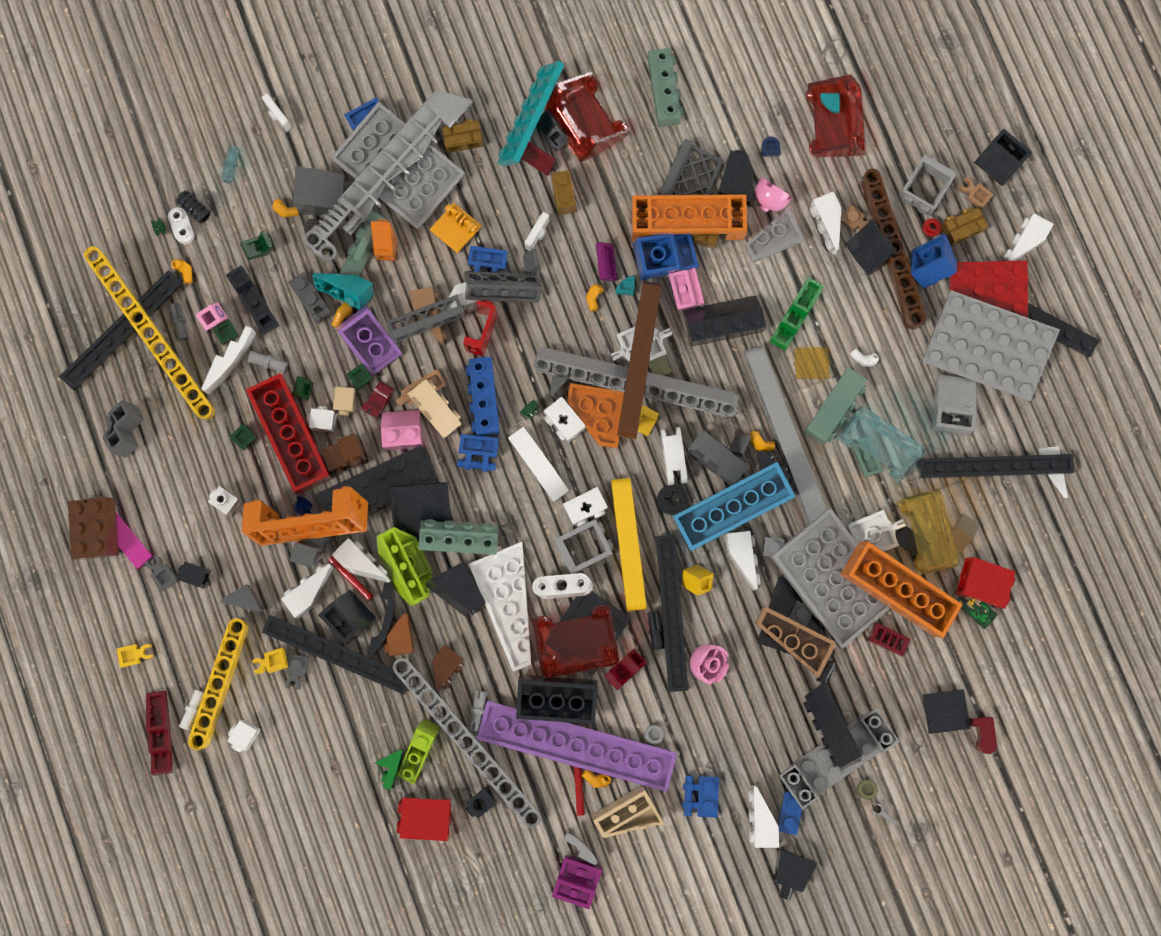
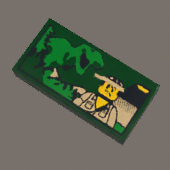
M961 596L957 599L958 602L963 604L961 609L983 629H986L998 615L986 603L977 599Z

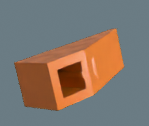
M384 219L371 221L373 248L376 259L395 261L397 237L391 223Z

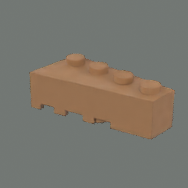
M763 605L755 624L819 678L836 642Z

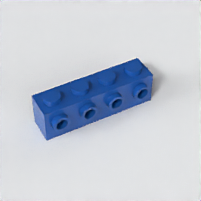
M492 358L468 359L469 365H465L466 375L470 376L471 383L467 384L468 394L472 395L473 402H469L470 413H474L475 421H471L472 431L476 432L477 436L500 435Z

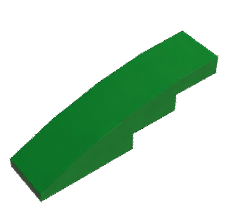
M810 277L807 278L770 339V343L784 351L787 350L823 290L824 286Z

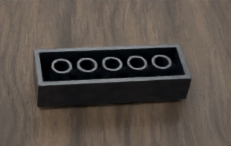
M420 445L317 493L316 496L323 511L332 512L333 490L341 489L344 486L352 487L368 502L367 516L391 505L389 486L438 483L439 480L423 446Z

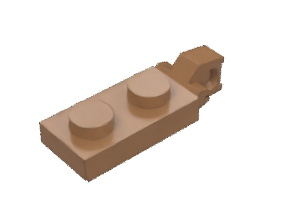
M436 369L405 387L401 391L403 396L395 400L397 405L401 406L408 402L409 406L414 404L407 396V393L424 379L430 380L437 389L435 391L447 386L439 370Z

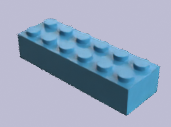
M776 462L674 515L673 518L690 551H693L794 499L796 496L779 463Z

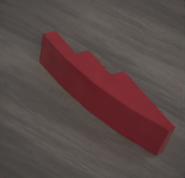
M167 692L146 693V732L148 733V753L151 754V774L153 776L173 773Z

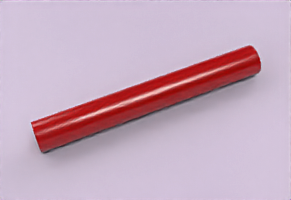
M333 556L328 559V562L367 601L373 598L374 595Z
M574 766L577 816H584L582 768Z

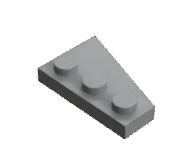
M787 208L763 231L761 230L747 242L745 249L752 263L804 242V237L789 208Z

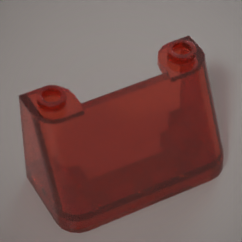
M591 72L556 83L545 106L546 110L549 109L570 137L567 143L580 161H586L624 139L630 132L623 121L617 120L613 123L595 96L598 82Z
M852 74L808 83L806 98L814 106L815 139H812V142L809 144L810 154L816 158L865 155L862 91ZM821 93L839 94L840 112L838 114L830 112L821 103Z
M609 605L596 606L591 611V616L562 622L553 623V620L547 616L532 619L538 660L542 675L545 677L613 666L619 662Z

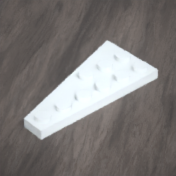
M523 542L498 551L496 555H489L469 564L513 672L531 665Z

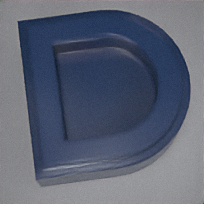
M767 137L763 140L761 145L762 157L781 155L780 142L777 138Z

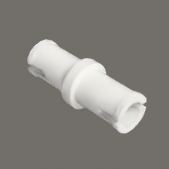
M194 690L189 705L185 707L186 712L179 727L191 731L204 695L203 692Z

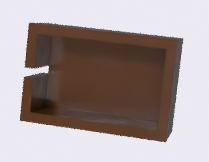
M99 497L68 501L71 559L85 560L119 556L115 498Z

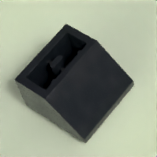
M1003 128L974 163L998 184L1003 186L1032 154V151Z
M352 590L338 597L318 614L336 636L347 645L376 619L374 614Z

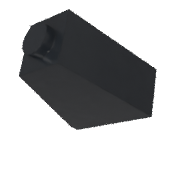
M730 150L718 195H746V206L753 208L756 197L749 155L740 150Z
M463 562L431 578L425 584L427 588L463 616L469 613L475 615L482 610L481 606L486 603Z

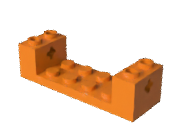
M632 195V241H635L636 238L651 236L652 234H725V240H744L746 236V195Z
M344 486L341 489L333 490L332 512L323 511L321 514H304L300 517L287 516L285 519H280V515L262 500H253L252 502L244 503L241 532L260 546L367 531L368 502L352 487Z

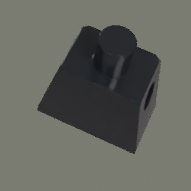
M778 849L774 882L782 885L779 897L790 900L793 890L803 892L817 866V862Z

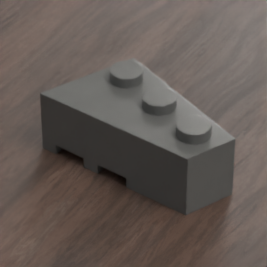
M703 429L687 451V455L731 486L736 484L748 467L742 457L735 456L728 447L719 443Z

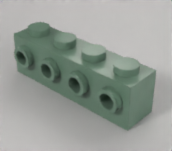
M670 48L649 50L647 60L657 126L680 125V120L683 118L682 106L679 107L678 100H681L680 89H676L678 75L677 71L674 72L673 70L675 56L671 54Z
M848 367L804 433L822 445L826 441L830 443L836 434L834 432L836 426L841 427L846 420L844 416L846 411L849 410L851 412L857 402L854 400L856 396H861L866 390L867 386L865 383L868 379Z
M432 519L420 521L418 550L497 554V525L491 523L481 525L474 524L473 522L455 523L454 521L436 522Z

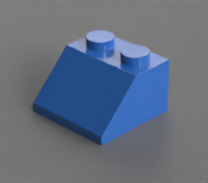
M673 234L636 238L633 248L640 281L659 278L681 269Z
M945 234L911 251V274L922 288L934 285L936 282L950 277L957 272V260Z

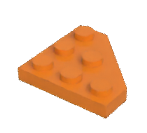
M570 383L567 404L585 424L586 430L597 445L614 449L618 448L619 437L617 432L624 392Z

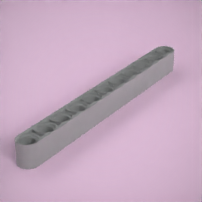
M760 345L743 351L744 358L785 466L789 469L788 473L790 474V479L807 524H810L826 508L765 349Z
M550 348L539 349L534 361V368L542 373L621 392L625 390L628 367ZM647 372L643 396L725 417H732L736 414L739 399L733 392Z
M405 658L397 659L393 664L395 674L527 827L534 828L538 826L541 817L533 804L413 664ZM401 661L406 662L408 665V669L404 673L397 670V664ZM413 676H417L421 680V684L417 688L410 685V679ZM430 691L433 693L434 698L432 702L427 703L423 700L424 692ZM439 706L444 707L447 711L446 715L442 718L435 714V710ZM453 721L457 722L460 727L454 733L448 729L449 723ZM470 737L472 745L467 748L463 747L461 744L462 738ZM483 752L485 760L480 763L474 760L475 753ZM490 767L498 769L496 777L491 778L487 775V770ZM503 782L510 783L511 789L509 792L504 793L500 790V785ZM517 797L524 800V804L520 808L513 805V800ZM531 812L537 815V819L533 823L526 821L527 814Z

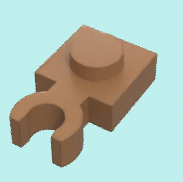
M966 177L964 182L968 187L960 185L958 190L961 193H967L969 196L966 200L981 210L994 194L980 183L975 187L973 181Z
M850 204L841 216L840 222L852 231L856 228L860 231L869 221H864L865 214Z

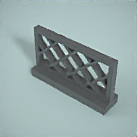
M685 138L681 143L659 195H672V193L677 195L675 186L683 183L686 193L680 195H691L698 191L700 195H708L724 160L691 144L692 141ZM691 151L697 152L701 160L692 162L690 158ZM713 160L717 162L716 168L709 171L705 161ZM702 163L705 172L697 175L693 165ZM690 167L693 176L685 179L682 171L684 168ZM707 175L709 184L701 187L698 177ZM695 179L698 188L689 191L686 182Z

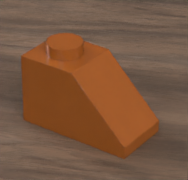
M407 613L402 614L387 635V641L384 642L385 652L389 653L391 657L415 653L410 618Z

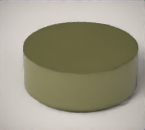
M863 779L858 783L857 793L861 798L870 800L877 795L878 788L872 780Z

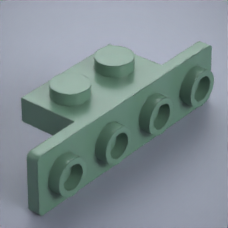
M373 211L370 212L367 217L368 221L363 223L362 227L357 231L356 240L350 246L347 253L348 256L339 274L360 276L373 249L371 221H377V219L386 220V218Z

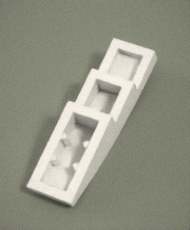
M245 326L238 343L230 341L224 357L216 355L201 388L204 393L210 395L237 367L256 335L252 328Z
M524 427L508 437L553 502L569 492L564 482Z

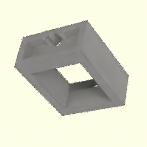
M924 154L898 197L905 204L918 208V211L922 214L931 216L957 173ZM921 169L945 183L932 205L908 191Z
M596 519L554 539L570 574H576L613 555L612 550H614L610 539H605L603 533L606 531L602 523H597ZM594 527L606 552L575 566L563 541Z

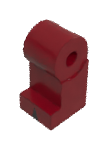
M380 381L361 409L379 420L390 402L389 400L393 396L395 388Z
M990 716L969 718L970 726L976 727L978 738L976 741L977 750L983 754L994 753L997 749L994 718Z

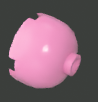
M761 177L755 187V197L760 203L758 207L765 212L769 210L774 212L781 211L793 198L763 177Z
M704 644L696 648L690 658V668L693 675L698 680L709 685L714 682H720L729 668L726 658H729L728 653L724 648L714 644Z

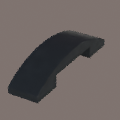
M242 265L226 274V277L241 298L263 336L280 326Z
M391 581L389 583L384 582L381 598L388 600L380 637H371L367 656L374 657L381 650L384 642L387 641V635L394 623L396 599Z

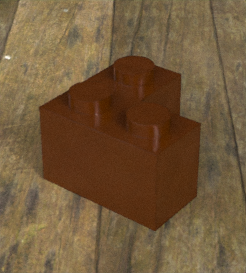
M355 433L337 439V444L321 449L327 469L331 474H341L346 471V468L351 466L357 468L364 465L363 462L368 461L361 440Z

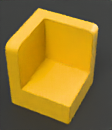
M642 405L638 432L649 436L659 417V413Z
M698 564L683 570L682 587L700 596L712 590L714 573Z

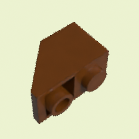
M446 645L441 648L432 660L435 685L439 691L443 688L446 690L453 681L450 679L454 672L458 674L464 666L462 663L464 658Z

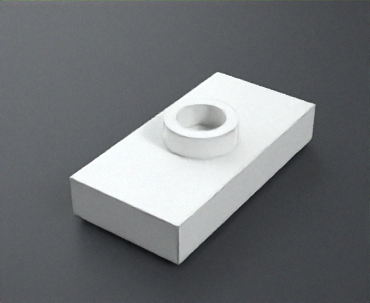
M268 94L262 96V100L270 110L268 114L274 122L277 120L286 132L291 130L289 121Z
M543 212L525 240V249L528 251L534 248L538 239L542 240L546 233L544 229L550 221L547 213Z

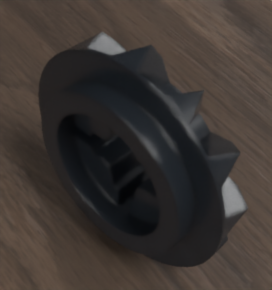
M667 485L658 493L657 504L663 513L676 515L687 506V494L680 486ZM672 492H674V498L679 501L674 502L671 508L670 502L664 499L670 498Z

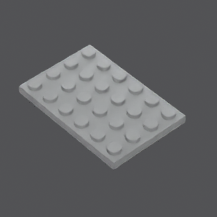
M378 102L333 154L331 160L356 180L405 123ZM431 144L427 147L423 155L424 158L406 169L410 173L408 176L401 172L389 181L396 190L393 192L384 186L378 197L379 200L417 231L465 176L464 171Z
M950 290L921 362L1031 401L1060 329Z
M828 508L770 557L832 640L836 642L838 648L843 649L890 608L840 575L858 544L833 510Z

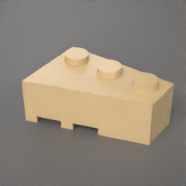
M424 379L410 390L407 396L441 437L445 438L461 425L459 421L461 417L455 410L451 411L447 406L449 402L443 395L439 396L435 391L437 389L430 380Z
M642 785L591 815L603 838L628 833V831L646 829V827L665 825Z

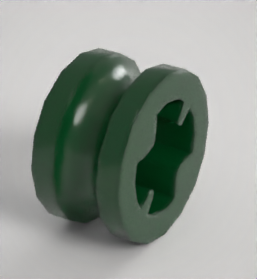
M161 217L157 221L151 220L156 236H160V233H167Z

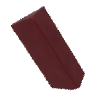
M528 142L521 159L546 176H549L556 166L555 158L531 142Z

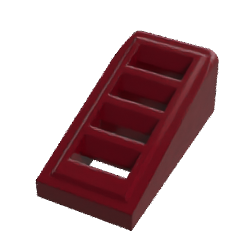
M874 623L867 641L903 657L910 638L879 623ZM879 630L883 631L880 639L877 640ZM886 633H888V634H890V635H889V637H888V639H887V642H886V644H885V643H883V640H884V638H885V636H886ZM893 636L897 637L893 647L889 646ZM901 639L903 640V644L899 651L896 648Z

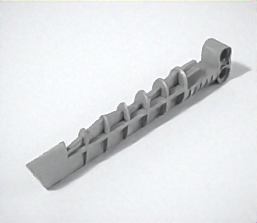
M435 90L337 200L339 203L337 205L333 204L334 208L328 210V215H323V221L319 220L320 224L318 226L314 225L306 233L304 238L306 247L322 261L332 262L336 257V248L328 241L330 236L351 213L353 216L342 227L347 234L351 236L362 222L366 223L374 204L379 208L381 207L377 199L384 186L394 192L396 189L389 181L401 172L408 176L410 173L406 169L424 158L423 155L430 142L432 141L437 144L438 141L433 136L441 122L451 128L473 101ZM316 236L319 241L317 244L312 245L308 242V238ZM326 248L331 249L333 255L325 257L322 251Z

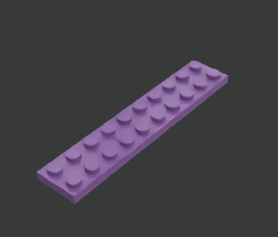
M491 701L486 703L477 740L662 791H668L677 756L676 752L567 722L516 719V708Z

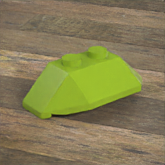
M395 527L377 535L378 556L384 569L388 572L387 575L395 591L410 606L428 598L429 588L425 584L432 578L433 571L423 551L418 550L419 542L417 538Z

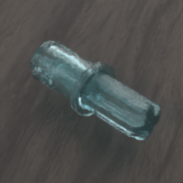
M228 146L221 179L224 183L230 184L233 182L234 172L238 167L237 158L240 151L238 147L232 146L231 149V146Z

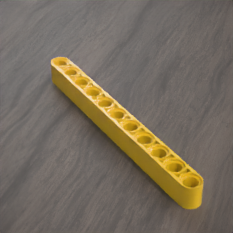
M97 247L87 248L84 252L85 260L191 409L203 420L212 419L215 415L213 405L107 256ZM99 253L98 259L92 261V255ZM109 268L110 273L107 276H103V271ZM116 284H121L120 290L114 292V286ZM132 299V304L129 307H125V301ZM139 314H142V315H143L142 321L139 322V323H136V322H135L136 316L139 315ZM153 329L154 335L151 338H147V331ZM160 345H164V346H165L164 352L161 353V354H158V353H157V348H158ZM175 360L176 366L173 369H169L168 363ZM186 375V383L180 385L179 378ZM193 391L198 392V397L195 400L190 399V394ZM208 406L209 413L202 416L201 409Z

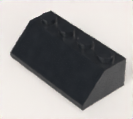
M756 296L682 310L690 347L762 333L766 329L763 310Z
M520 675L518 679L516 719L595 724L598 680Z
M823 683L804 696L806 701L803 702L807 713H812L814 717L812 723L816 731L820 730L823 738L820 739L824 748H829L832 756L829 758L834 768L838 767L841 771L861 762L862 755L826 683Z

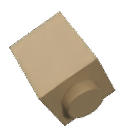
M335 387L333 410L339 416L348 417L349 414H355L357 391L354 388Z

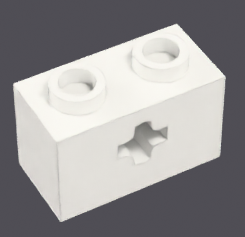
M562 397L544 410V420L550 427L553 425L558 430L555 433L561 441L566 440L569 443L586 429L585 424ZM560 418H567V424H560Z
M598 487L563 503V507L572 525H577L578 527L588 523V519L595 517V519L602 517L606 514L605 511L608 510ZM584 504H586V506H591L589 508V513H587L586 511H581L583 509Z

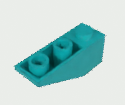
M313 274L314 287L317 290L323 291L333 298L339 299L349 306L360 310L374 296L372 282L357 275Z

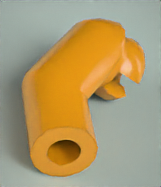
M281 199L274 200L273 210L281 217L286 218L300 215L296 206L288 208L282 203Z
M174 259L171 263L172 268L183 274V284H192L191 265L182 259Z
M600 284L592 285L586 295L590 312L599 310L596 298L604 290Z
M344 302L337 309L331 325L335 328L339 326L346 317L352 314L353 307Z
M758 431L750 433V443L756 450H775L774 441H764Z
M585 770L581 775L594 788L607 787L611 783L610 776L604 774L594 775L590 770Z

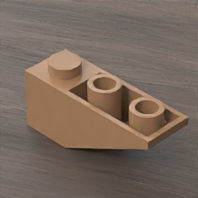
M432 287L410 291L414 310L439 301L438 292H434ZM432 309L427 317L436 315L441 311ZM439 326L429 330L438 342L444 346V339H447L445 328Z

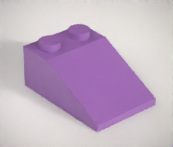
M364 306L336 327L338 333L372 376L403 354L367 306Z

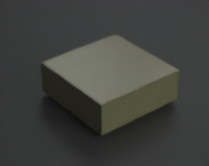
M665 355L649 361L648 367L651 373L662 376L672 374Z

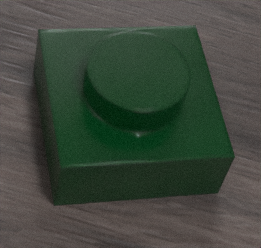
M229 319L212 328L223 346L240 337Z
M363 364L347 373V376L357 390L373 381V378Z
M297 376L292 394L308 401L314 383L304 377Z
M533 399L520 411V416L525 421L528 418L532 419L539 412L537 410L539 404Z
M244 424L229 436L243 451L257 439Z

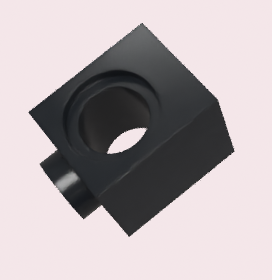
M184 562L179 567L177 573L179 576L178 580L205 588L211 570Z
M484 787L466 802L467 807L465 809L471 817L476 816L478 819L497 804V801L488 789ZM478 798L485 801V808L477 809L475 807V800Z

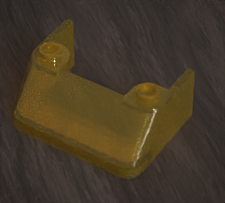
M940 490L927 491L897 501V505H900L901 513L910 518L919 554L917 559L914 560L915 569L918 571L915 573L920 576L958 566V555Z

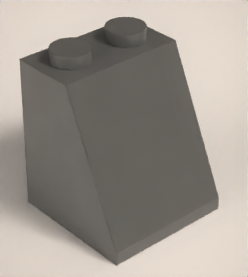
M296 166L293 203L300 215H328V210L334 208L333 204L337 205L339 203L337 200L348 189L350 183L344 174Z

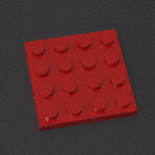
M1028 260L957 262V272L949 277V291L952 290L1028 318Z

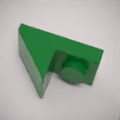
M400 749L374 763L389 768L388 771H384L382 776L383 788L393 789L405 750Z

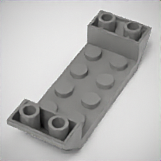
M877 708L858 717L847 725L862 755L861 762L840 771L838 767L834 768L829 758L832 756L830 749H825L821 743L793 762L779 775L801 809L817 800L818 795L880 752L884 753L900 742Z

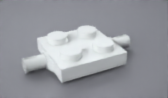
M635 326L616 335L621 350L611 353L613 361L623 356L628 362L630 361ZM656 328L654 329L649 361L667 354L663 346V339L672 335L670 328L661 332Z
M882 510L850 523L848 527L851 536L857 544L859 542H870L883 552L900 546L896 539L895 530L906 527V525L903 523V519L892 523L887 518L885 511Z

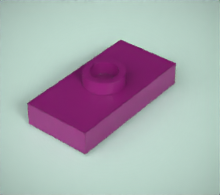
M596 243L600 280L617 281L613 244Z

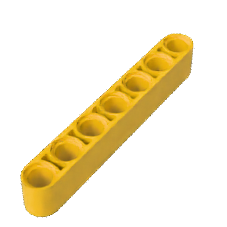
M630 478L611 480L626 609L627 612L645 610L646 599Z
M232 619L227 625L188 739V744L193 750L205 749L211 742L249 631V624L243 619ZM240 622L242 630L237 633L234 627L236 623ZM231 641H234L236 644V648L233 651L228 649V644ZM224 660L229 661V668L227 670H223L221 666ZM220 678L223 681V686L217 689L215 682ZM212 697L216 699V706L214 708L209 706V700ZM205 716L210 720V724L207 727L202 724ZM199 735L203 738L201 746L196 744V738Z

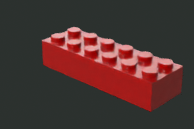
M279 373L246 389L293 492L300 495L333 479L285 377Z

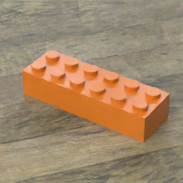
M870 542L858 543L840 574L933 637H945L963 605Z

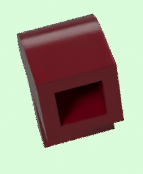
M634 648L604 676L609 684L618 690L647 662Z

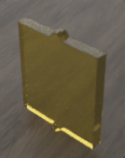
M828 347L795 348V361L793 365L795 366L796 379H829V365L831 362L829 361Z

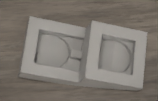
M567 831L564 841L580 848L578 857L596 865L598 861L591 849L581 839Z

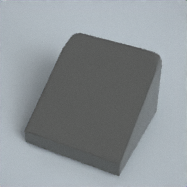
M535 248L523 255L525 273L539 272L538 256Z
M736 435L731 444L730 452L742 457L751 440L750 436Z

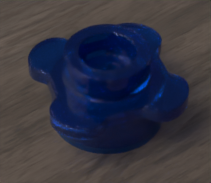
M297 496V502L293 505L295 512L301 516L311 514L312 503L302 496Z

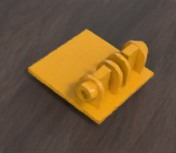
M453 203L445 207L446 212L429 230L458 254L482 225L457 204Z

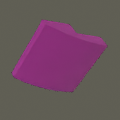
M565 855L552 897L590 909L603 867Z

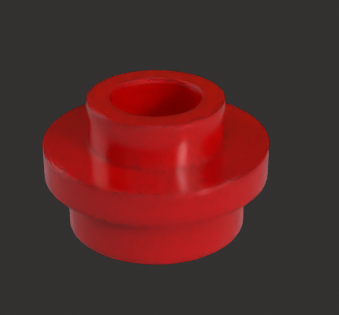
M930 218L924 222L922 229L925 235L935 237L941 232L942 226L937 219ZM931 224L935 226V230L930 228Z

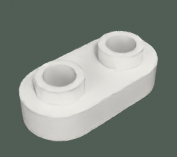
M180 207L170 210L168 220L175 238L181 244L191 243L195 233L188 214ZM176 214H180L178 219H175ZM186 231V234L181 236V232Z

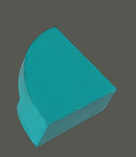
M820 94L821 103L830 112L838 114L840 112L839 94Z
M629 276L618 284L615 294L634 296L635 276Z

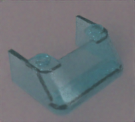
M859 406L834 439L836 442L840 440L847 447L857 445L887 465L890 471L889 475L895 478L896 482H900L907 476L926 450L920 443L862 406Z

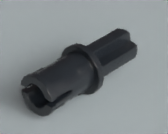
M648 612L650 630L648 633H650L652 651L665 649L659 612Z

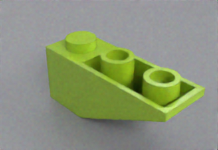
M424 718L422 719L414 733L397 777L415 784L441 726Z

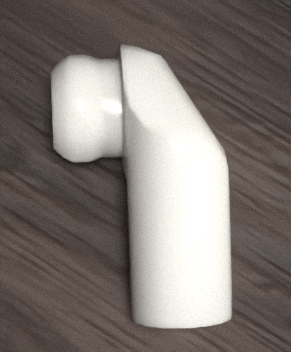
M857 348L850 353V356L862 367H873L879 361L877 354L863 355Z

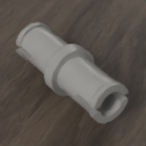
M251 351L248 357L249 363L263 366L267 370L270 368L285 374L288 368L287 361L273 358L269 354L266 356Z
M475 690L473 707H470V712L472 713L468 727L469 730L479 731L485 711L486 691Z

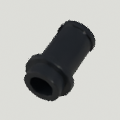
M828 660L816 681L828 685L833 670L837 669L835 668L836 663Z

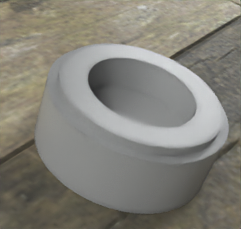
M650 725L645 729L644 737L648 743L656 745L663 740L664 732L660 726Z

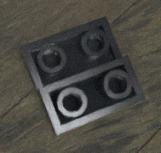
M872 220L846 243L854 259L868 275H871L896 253L889 237L883 236L876 221Z
M964 689L922 694L929 734L970 729Z

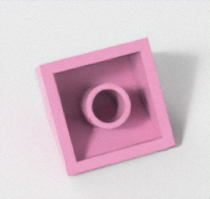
M420 410L382 413L381 436L382 447L385 451L412 449L420 445L423 446Z

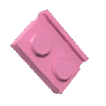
M695 268L668 275L677 311L704 305Z

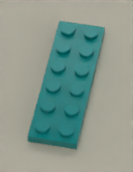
M556 61L541 66L537 71L536 76L538 77L529 88L530 94L521 105L522 111L514 120V128L506 137L505 147L498 154L499 159L497 163L502 167L519 163L565 65L562 62Z

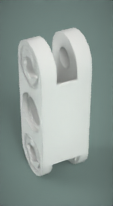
M680 427L675 428L676 434L673 436H667L665 429H660L668 485H674L673 471L679 470L681 484L687 483Z
M577 573L539 577L533 582L532 588L540 598L553 599L588 595L593 589V583L587 575ZM567 582L566 589L560 591V583Z

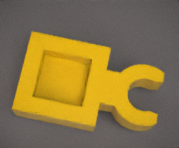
M138 644L117 648L120 668L141 664L140 658L152 659L154 655H146L145 650L151 648L152 645L145 644L140 649Z
M284 648L264 653L265 659L255 658L252 660L254 664L260 663V667L254 670L256 674H263L266 669L267 672L273 673L288 668Z

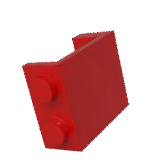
M477 300L476 305L479 314L486 315L488 318L480 340L465 336L463 345L466 352L484 357L498 316L493 302Z
M967 557L964 560L955 595L977 599L994 605L993 608L1006 609L1010 602V591L1015 583L1014 576L1016 571L975 557Z
M404 796L402 801L398 803V813H401V821L397 822L396 832L400 834L399 839L448 841L452 799H421Z

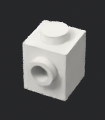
M317 406V409L311 408V413H308L306 423L312 431L335 433L337 414L335 411L328 410L327 407Z
M220 486L210 493L208 501L229 517L233 515L242 503L241 500Z
M240 720L237 726L234 725L228 733L230 737L227 742L231 743V748L238 752L242 750L248 751L260 729L245 720Z

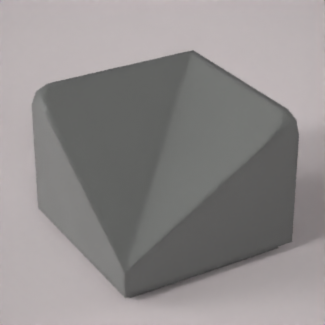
M558 376L552 378L551 398L559 399L562 397L565 399L567 378Z

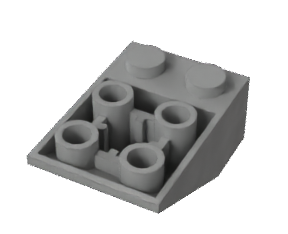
M937 374L931 430L962 435L972 434L975 432L977 416L976 381L968 378Z

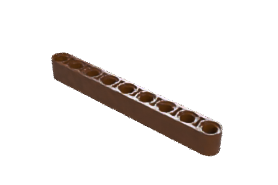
M868 169L862 177L861 186L872 221H876L883 236L889 237L892 245L897 249V252L886 261V265L905 325L911 330H916L925 322L926 315L914 277L911 274L909 261L882 176L877 169ZM867 177H872L875 182H869ZM872 194L879 195L880 200L874 199ZM878 211L884 212L886 217L879 216ZM883 229H889L891 235L884 233ZM895 263L900 264L902 266V270H898L895 267ZM900 281H905L908 287H902ZM906 298L911 299L914 305H908ZM911 316H916L919 319V323H914Z
M643 281L617 432L618 437L637 438L662 286L659 283Z

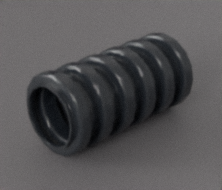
M188 190L181 192L177 196L176 203L184 208L186 212H189V215L193 216L198 223H203L210 217L211 211L202 205L201 202H198V199L194 198Z

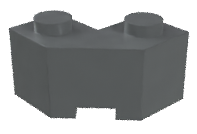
M121 400L108 412L107 420H109L107 432L104 431L103 440L110 453L126 458L139 446L131 431L144 418L137 405Z
M332 536L295 542L289 561L311 568L317 566V564H320L322 553L326 544L330 543Z

